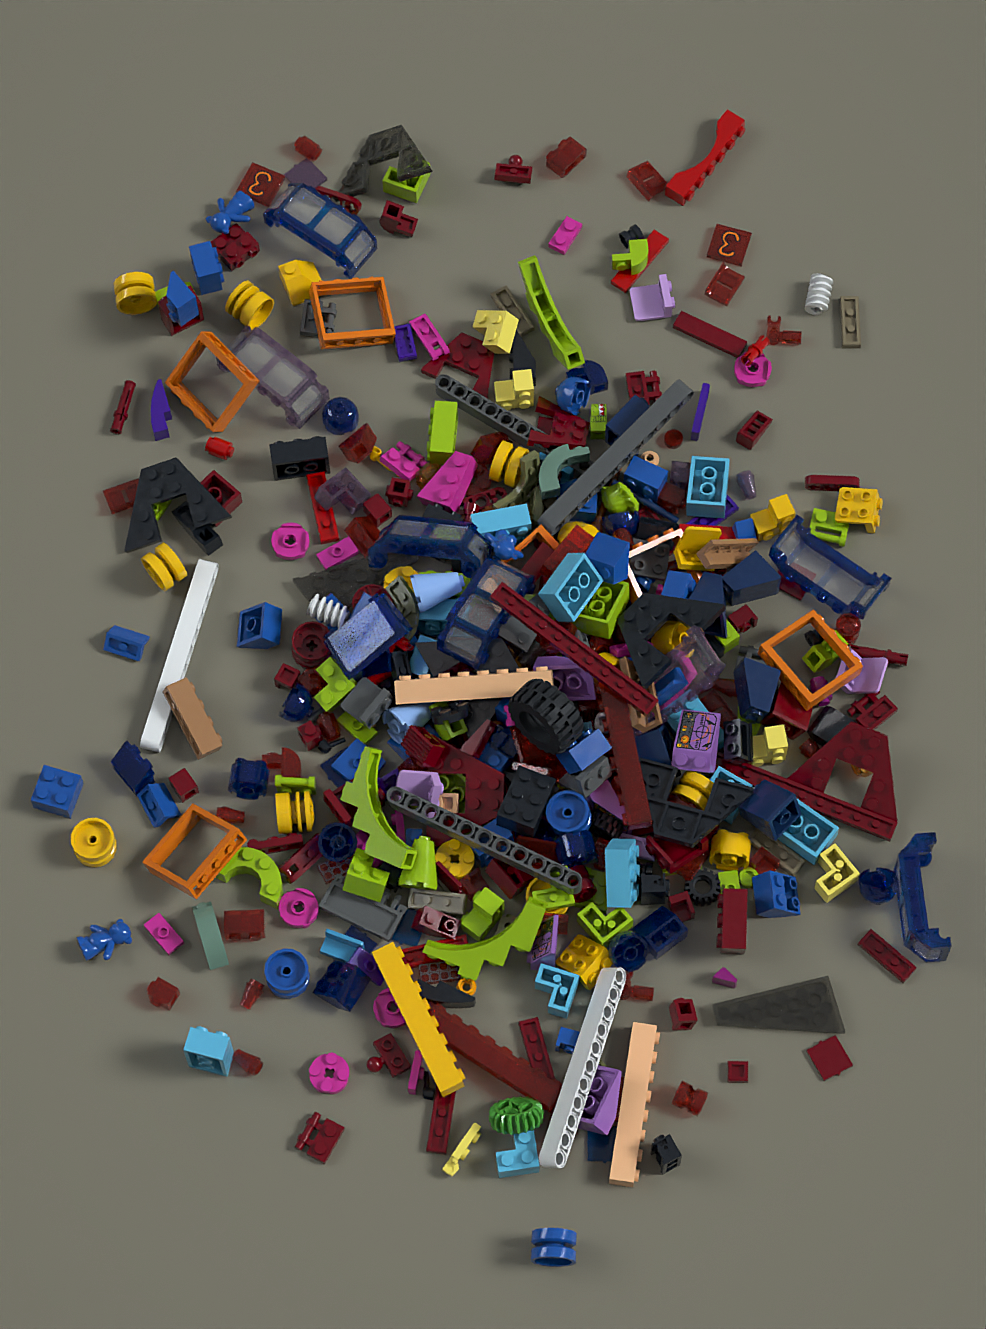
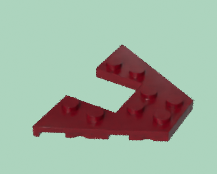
M851 721L787 778L824 793L837 759L873 773L861 808L898 822L889 738L886 734Z
M432 734L445 748L435 767H428V772L466 774L465 813L454 814L479 826H483L497 818V813L506 795V774ZM448 820L444 823V825L447 827L452 826L454 824V822L451 820ZM426 826V836L431 837L430 841L434 842L435 849L443 843L454 839ZM464 829L461 833L465 835L471 832V830Z

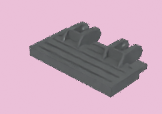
M337 873L322 898L319 909L390 942L408 907L402 904L399 905L402 896L397 894L391 906L388 907L385 903L391 895V890L386 889L381 902H377L343 891L344 885L342 883L345 877Z

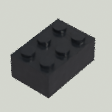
M314 436L311 439H294L289 442L277 441L269 444L274 481L306 477V475L319 472L330 474L326 437Z
M519 765L497 813L496 825L533 839L546 811V806L555 791L556 779Z

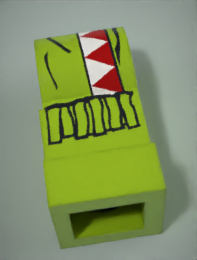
M591 404L590 439H605L607 424L606 404Z

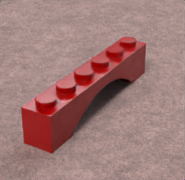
M727 109L717 121V139L709 155L696 166L676 173L666 185L665 196L682 206L687 201H691L695 190L702 187L707 175L710 176L715 169V165L722 162L727 150H731L735 145V140L738 137H742L746 130L744 128L745 120Z

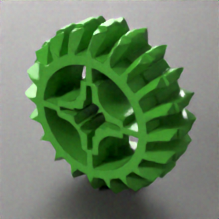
M513 1096V1098L499 1100L498 1103H494L490 1107L489 1122L492 1129L497 1131V1133H503L504 1135L527 1133V1131H533L534 1128L540 1127L543 1123L544 1110L542 1104L536 1098Z

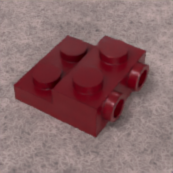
M237 223L229 228L228 234L222 233L211 241L212 248L216 247L218 258L231 272L236 268H240L245 261L255 257L260 251L259 243Z

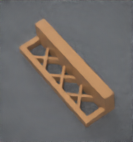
M756 538L710 540L696 554L705 569L734 568L750 555L749 551L759 542Z
M627 657L619 659L621 672L641 686V681L633 661ZM653 682L646 689V691L650 692V694L657 698L655 684ZM659 703L651 711L655 715V720L648 723L650 713L646 717L628 704L632 727L642 733L663 723Z

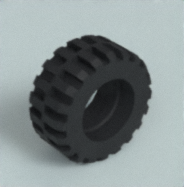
M531 679L509 700L508 711L511 714L510 717L515 722L517 729L521 731V734L529 739L530 743L535 744L538 749L552 755L561 754L581 736L584 727L583 719L579 715L578 709L575 708L574 703L558 687L551 685L548 681H543V679Z

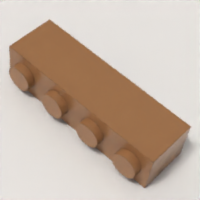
M186 677L166 686L163 694L199 760L219 751L222 747V738L219 733L215 732L211 717L206 715L202 700L197 698L193 683L189 682Z

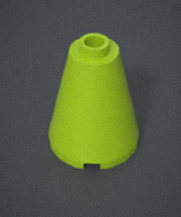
M419 836L418 839H414L412 848L418 852L412 870H402L398 886L437 890L434 842L430 841L431 837Z

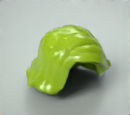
M618 482L610 487L603 486L601 488L603 505L610 513L619 515L627 512H638L639 503L626 485Z

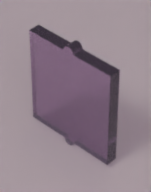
M308 158L298 165L295 164L291 170L284 174L304 197L311 193L316 186H320L327 181V177Z

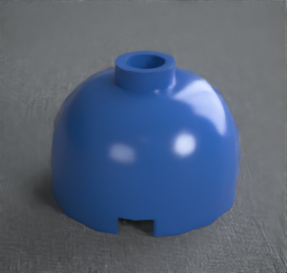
M570 377L562 381L555 390L558 406L567 413L579 415L581 413L579 409L581 406L585 408L589 400L590 388L586 384L589 382L579 377Z

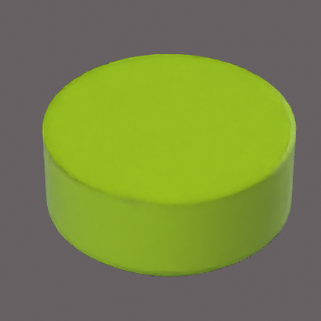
M750 867L742 869L739 873L740 885L744 888H753L752 877L758 875L757 871Z

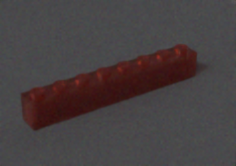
M597 680L594 686L596 694H600L601 697L598 705L600 713L604 712L605 719L602 720L603 730L608 731L609 738H606V740L612 747L610 749L613 757H610L611 768H615L617 774L614 776L615 787L620 788L621 793L617 795L619 806H623L625 812L621 814L623 825H627L628 831L651 827L652 818L628 704Z
M432 1002L429 1003L431 1009L428 1012L430 1016H435L439 1024L436 1028L439 1034H444L448 1042L446 1046L523 1096H529L534 1100H538L542 1104V1108L549 1113L553 1111L563 1085L561 1082L554 1078L552 1080L546 1077V1073L539 1068H532L524 1058L515 1057L512 1055L513 1052L507 1047L502 1046L501 1048L495 1044L496 1041L488 1035L484 1037L475 1026L471 1024L467 1026L458 1015H450L439 1003H436V1005Z

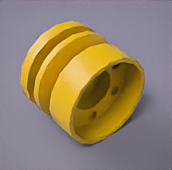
M247 280L239 284L230 294L225 305V311L235 319H240V323L248 329L255 330L270 315L274 306V299L263 291L260 292L258 287Z
M304 791V800L300 799V792H296L295 801H291L289 792L276 793V814L279 834L292 833L293 824H297L299 832H303L302 823H306L307 832L313 831L315 818L310 792Z

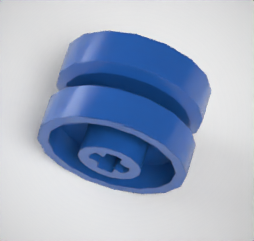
M565 790L558 792L551 797L546 806V817L550 828L555 835L562 839L573 840L580 838L587 833L591 826L592 815L588 803L581 794L575 791Z
M286 948L277 950L269 956L265 963L264 973L268 988L274 995L280 998L291 999L301 995L308 987L310 981L309 967L305 957L300 952Z
M540 1228L533 1230L531 1243L536 1247L531 1249V1262L550 1267H564L576 1264V1251L572 1247L576 1246L577 1233L562 1228Z

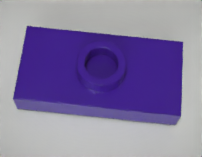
M411 325L394 326L396 333L394 341L399 362L417 359Z
M360 946L357 947L347 964L375 985L381 986L384 978L374 957Z

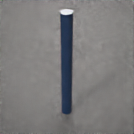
M614 479L611 483V486L618 483L619 481ZM629 488L639 503L672 523L678 522L679 518Z

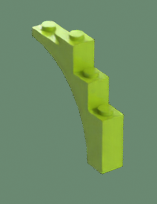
M534 255L519 261L518 265L525 285V294L529 308L537 316L541 332L549 339L553 355L568 370L585 364L581 347L569 333L551 298L537 257Z
M365 746L361 753V759L355 772L353 782L346 781L340 800L358 807L352 826L370 834L364 853L398 868L412 870L418 851L405 844L394 833L381 808L377 779L382 750Z
M529 896L523 910L514 922L491 938L462 945L443 944L428 939L423 953L429 958L444 960L450 966H460L457 974L461 975L462 978L476 981L484 960H487L493 966L500 965L503 967L511 945L521 952L531 951L548 903Z

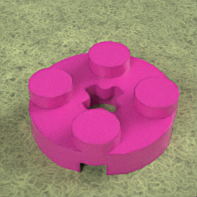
M762 353L750 366H746L748 361L744 365L741 362L742 356L738 357L734 365V374L737 382L748 387L764 386L771 375L772 366L770 360L768 361ZM751 366H755V369L758 370L755 372H750V370L748 369H750Z
M292 522L282 524L280 528L273 532L271 538L272 548L276 556L285 560L303 558L310 545L308 532L301 525ZM289 538H293V541H296L292 545L285 543V541H289Z
M296 888L282 896L279 902L281 919L287 925L293 928H307L316 920L319 906L317 899L311 891L304 888ZM302 904L304 910L296 912L294 906Z
M389 988L382 990L373 1004L374 1015L377 1021L383 1027L399 1028L404 1026L406 1022L399 1008L396 1009V1012L388 1010L391 1007V1003L397 1006Z
M331 1052L320 1055L312 1062L309 1068V1078L312 1086L318 1092L337 1094L348 1084L349 1066L341 1056ZM328 1069H329V1070H334V1071H335V1072L333 1073V1076H334V1077H333V1078H330V1077L328 1076V1077L325 1078V1077H324V1075L326 1074L325 1071L328 1070Z

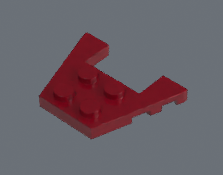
M461 332L447 345L450 353L438 356V359L435 361L431 359L422 367L421 373L436 379L446 364L478 378L472 390L488 399L495 353L483 346V341Z
M539 396L535 412L553 417V422L549 435L531 430L527 446L542 444V447L549 448L550 445L562 446L568 444L569 450H573V448L578 446L585 447L590 423L576 415L565 412L558 405Z

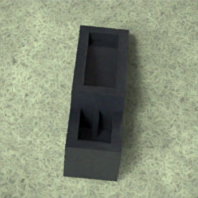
M187 501L171 511L185 531L208 556L223 546L220 536L210 526L200 529L195 528Z
M420 979L417 980L422 990L419 994L422 999L426 998L429 1005L443 1008H470L476 1004L475 997L442 981H439L437 986L434 987Z

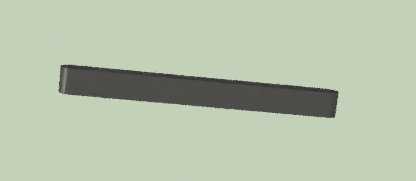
M442 374L436 378V393L439 397L446 401L457 402L458 408L528 450H535L539 454L543 452L548 455L550 453L549 450L559 447L550 445L549 448H544L542 444L527 446L531 430L546 433L449 375ZM456 394H463V396L458 397ZM472 403H478L479 405L473 406V405H471V404H472ZM488 412L494 413L493 415H487ZM508 421V422H510V423H509V424H503L502 422ZM518 431H525V433L520 434ZM590 460L570 465L569 467L574 469L573 476L578 479L585 472L580 469H588L594 462Z
M680 379L675 381L541 515L537 524L542 525L551 536L555 535L691 399L694 391Z
M392 787L387 791L388 804L392 809L569 894H578L582 890V877L579 873L400 787ZM395 795L401 796L398 801H392L391 798ZM411 804L419 805L417 809H409ZM429 812L436 813V816L433 818L426 817ZM448 820L454 822V824L449 827L444 825V823ZM464 829L471 830V833L468 835H463L461 832ZM483 837L489 839V841L484 844L479 842V840ZM499 846L507 847L504 852L497 851V848ZM522 854L525 858L518 861L515 859V856ZM535 863H541L543 865L540 869H534L532 867ZM557 871L560 873V876L553 878L550 874ZM571 880H576L579 882L576 886H570L568 884V882Z

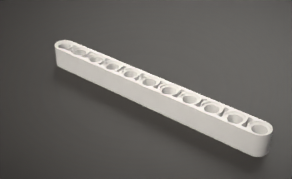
M202 559L198 560L140 742V748L160 753L173 715L163 690L166 686L185 677L218 573V563Z
M621 967L603 968L599 973L539 1154L540 1165L544 1168H563L566 1164L626 981V972Z

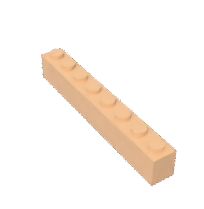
M547 666L536 667L535 671H528V667L516 668V672H508V669H497V673L490 674L489 670H480L475 675H469V671L457 672L458 676H450V673H438V677H430V674L418 675L419 678L411 679V675L399 676V680L394 681L396 704L512 697L531 679H543V681H548L554 686L553 670H548Z
M633 1022L609 1184L633 1187L634 1181L638 1182L640 1170L636 1169L637 1161L641 1162L643 1150L639 1149V1145L645 1139L646 1130L642 1129V1125L648 1119L649 1110H645L646 1102L650 1103L652 1092L648 1090V1084L653 1083L654 1078L651 1064H656L657 1052L654 1051V1044H659L660 1032H656L657 1025Z

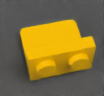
M840 488L835 521L837 523L865 524L867 533H875L876 527H879L880 523L878 511L882 509L883 504L878 490Z
M687 527L673 551L678 568L714 571L715 569H705L696 553L710 540H718L722 534L721 529Z
M581 934L573 939L555 961L558 967L579 975L580 982L588 990H591L597 983L601 969L610 968L615 962L606 947Z

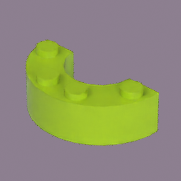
M241 847L215 878L227 883L238 874H249L256 877L262 885L259 893L261 902L278 910L279 902L283 896V884L277 865L262 851Z

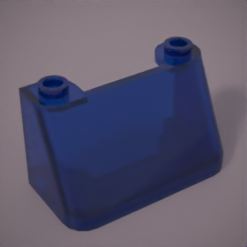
M385 593L373 595L368 599L370 603L337 631L332 629L324 636L326 640L323 643L348 680L354 678L361 670L413 630Z

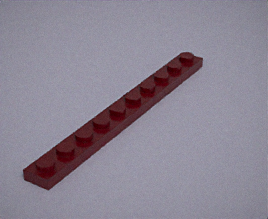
M501 582L490 595L489 599L647 717L659 700L505 583Z
M717 751L715 771L720 766L752 784L753 788L765 779L793 792L797 799L820 815L886 841H891L898 822L749 763L733 764L724 760V754Z

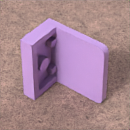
M666 274L659 275L658 284L630 289L631 303L636 321L672 317V308H675L674 297L670 296L672 285L671 281H667Z
M849 649L855 657L860 659L863 668L859 676L841 687V689L847 694L879 692L888 660L885 657L861 658L853 649ZM842 659L836 678L849 670Z
M401 770L395 786L439 806V796L443 794L444 785L440 781L438 772ZM393 796L392 801L400 800L401 796ZM429 812L426 817L433 818L435 812Z

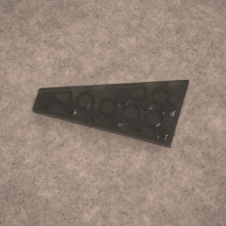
M407 543L387 549L383 553L371 554L360 560L348 561L318 573L313 572L302 578H293V583L309 603L316 594H319V600L332 593L343 606H347V609L352 607L353 596L358 589L371 584L384 585L386 574L395 568L413 565L419 560V557Z
M829 976L712 1004L718 1026L845 1034V1028Z

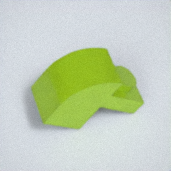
M647 239L629 240V253L612 254V270L623 271L631 269V275L638 274L644 270L648 262Z
M835 630L837 637L848 645L847 641ZM824 640L821 644L813 645L802 657V660L813 672H819L834 663L839 656Z
M449 701L434 703L428 706L429 710L435 707L447 706ZM463 719L453 723H449V720H444L442 725H434L438 735L445 741L468 731Z

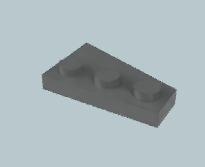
M537 593L529 602L548 616L550 610ZM513 616L492 632L525 653L537 635Z

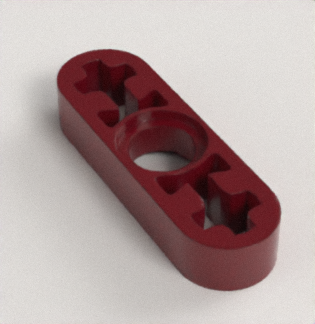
M316 186L310 193V199L313 203L349 216L357 215L362 208V204L357 198L323 186ZM332 197L338 198L340 205H335L332 202Z
M808 475L805 477V488L811 491L839 492L842 487L860 488V479L855 476Z
M496 487L463 498L460 506H464L466 502L476 504L478 499H484L486 504L482 507L479 506L478 512H480L481 509H485V506L492 505L493 507V504L499 500L496 498V494L504 498L507 496V492L504 488ZM459 507L457 513L464 515L463 510Z

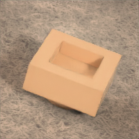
M443 793L439 796V806L452 813H459V793Z

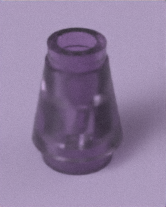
M750 470L738 473L736 475V482L746 500L757 497L754 474Z

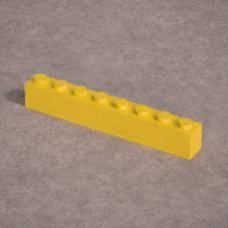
M391 942L373 951L372 955L442 1097L465 1087L462 1080L466 1078L461 1068L456 1069L454 1062L457 1060L452 1050L448 1052L445 1045L448 1042L443 1033L439 1034L436 1028L439 1024L435 1016H430L428 1012L431 1009L426 998L422 999L419 994L422 990L418 981L413 982L410 976L413 972L409 963L404 964L402 960L405 956L401 947H396L394 942Z

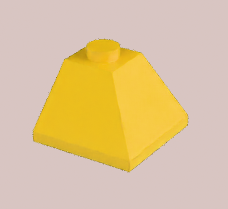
M293 260L278 266L279 277L292 305L296 306L304 303L305 299H310L309 290L311 282H319L321 280L314 263Z

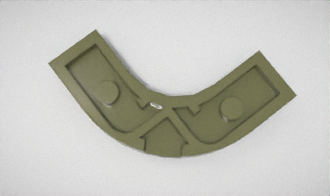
M533 450L520 458L521 475L518 485L509 495L494 503L493 510L525 504L530 498L527 495L532 487H536L539 480L540 457L537 451Z
M398 576L385 588L394 600L398 611L402 614L388 641H390L391 637L400 636L411 641L419 622V607L417 599L402 576Z

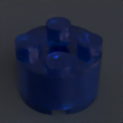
M237 758L231 766L228 791L231 794L234 791L237 793L236 797L247 800H256L260 795L265 797L270 770L266 767L267 763L262 760L249 761L244 758Z
M581 830L579 835H573V832L567 833L555 840L553 845L559 864L571 868L577 865L595 863L599 860L590 831Z

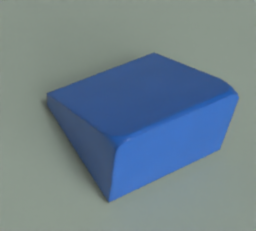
M752 518L734 523L732 530L736 539L756 538Z

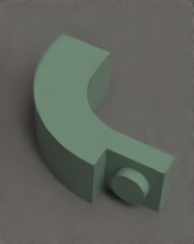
M568 444L557 447L546 456L539 471V491L542 500L560 496V485L557 477L562 469L570 465L590 461L588 446H578L573 448V450H569Z
M211 901L193 906L192 910L210 970L229 965Z

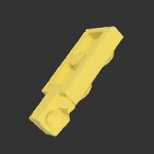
M473 1123L443 1167V1172L453 1177L459 1170L458 1161L460 1159L464 1161L470 1152L467 1148L471 1142L475 1144L482 1135L479 1132L481 1129L480 1125Z

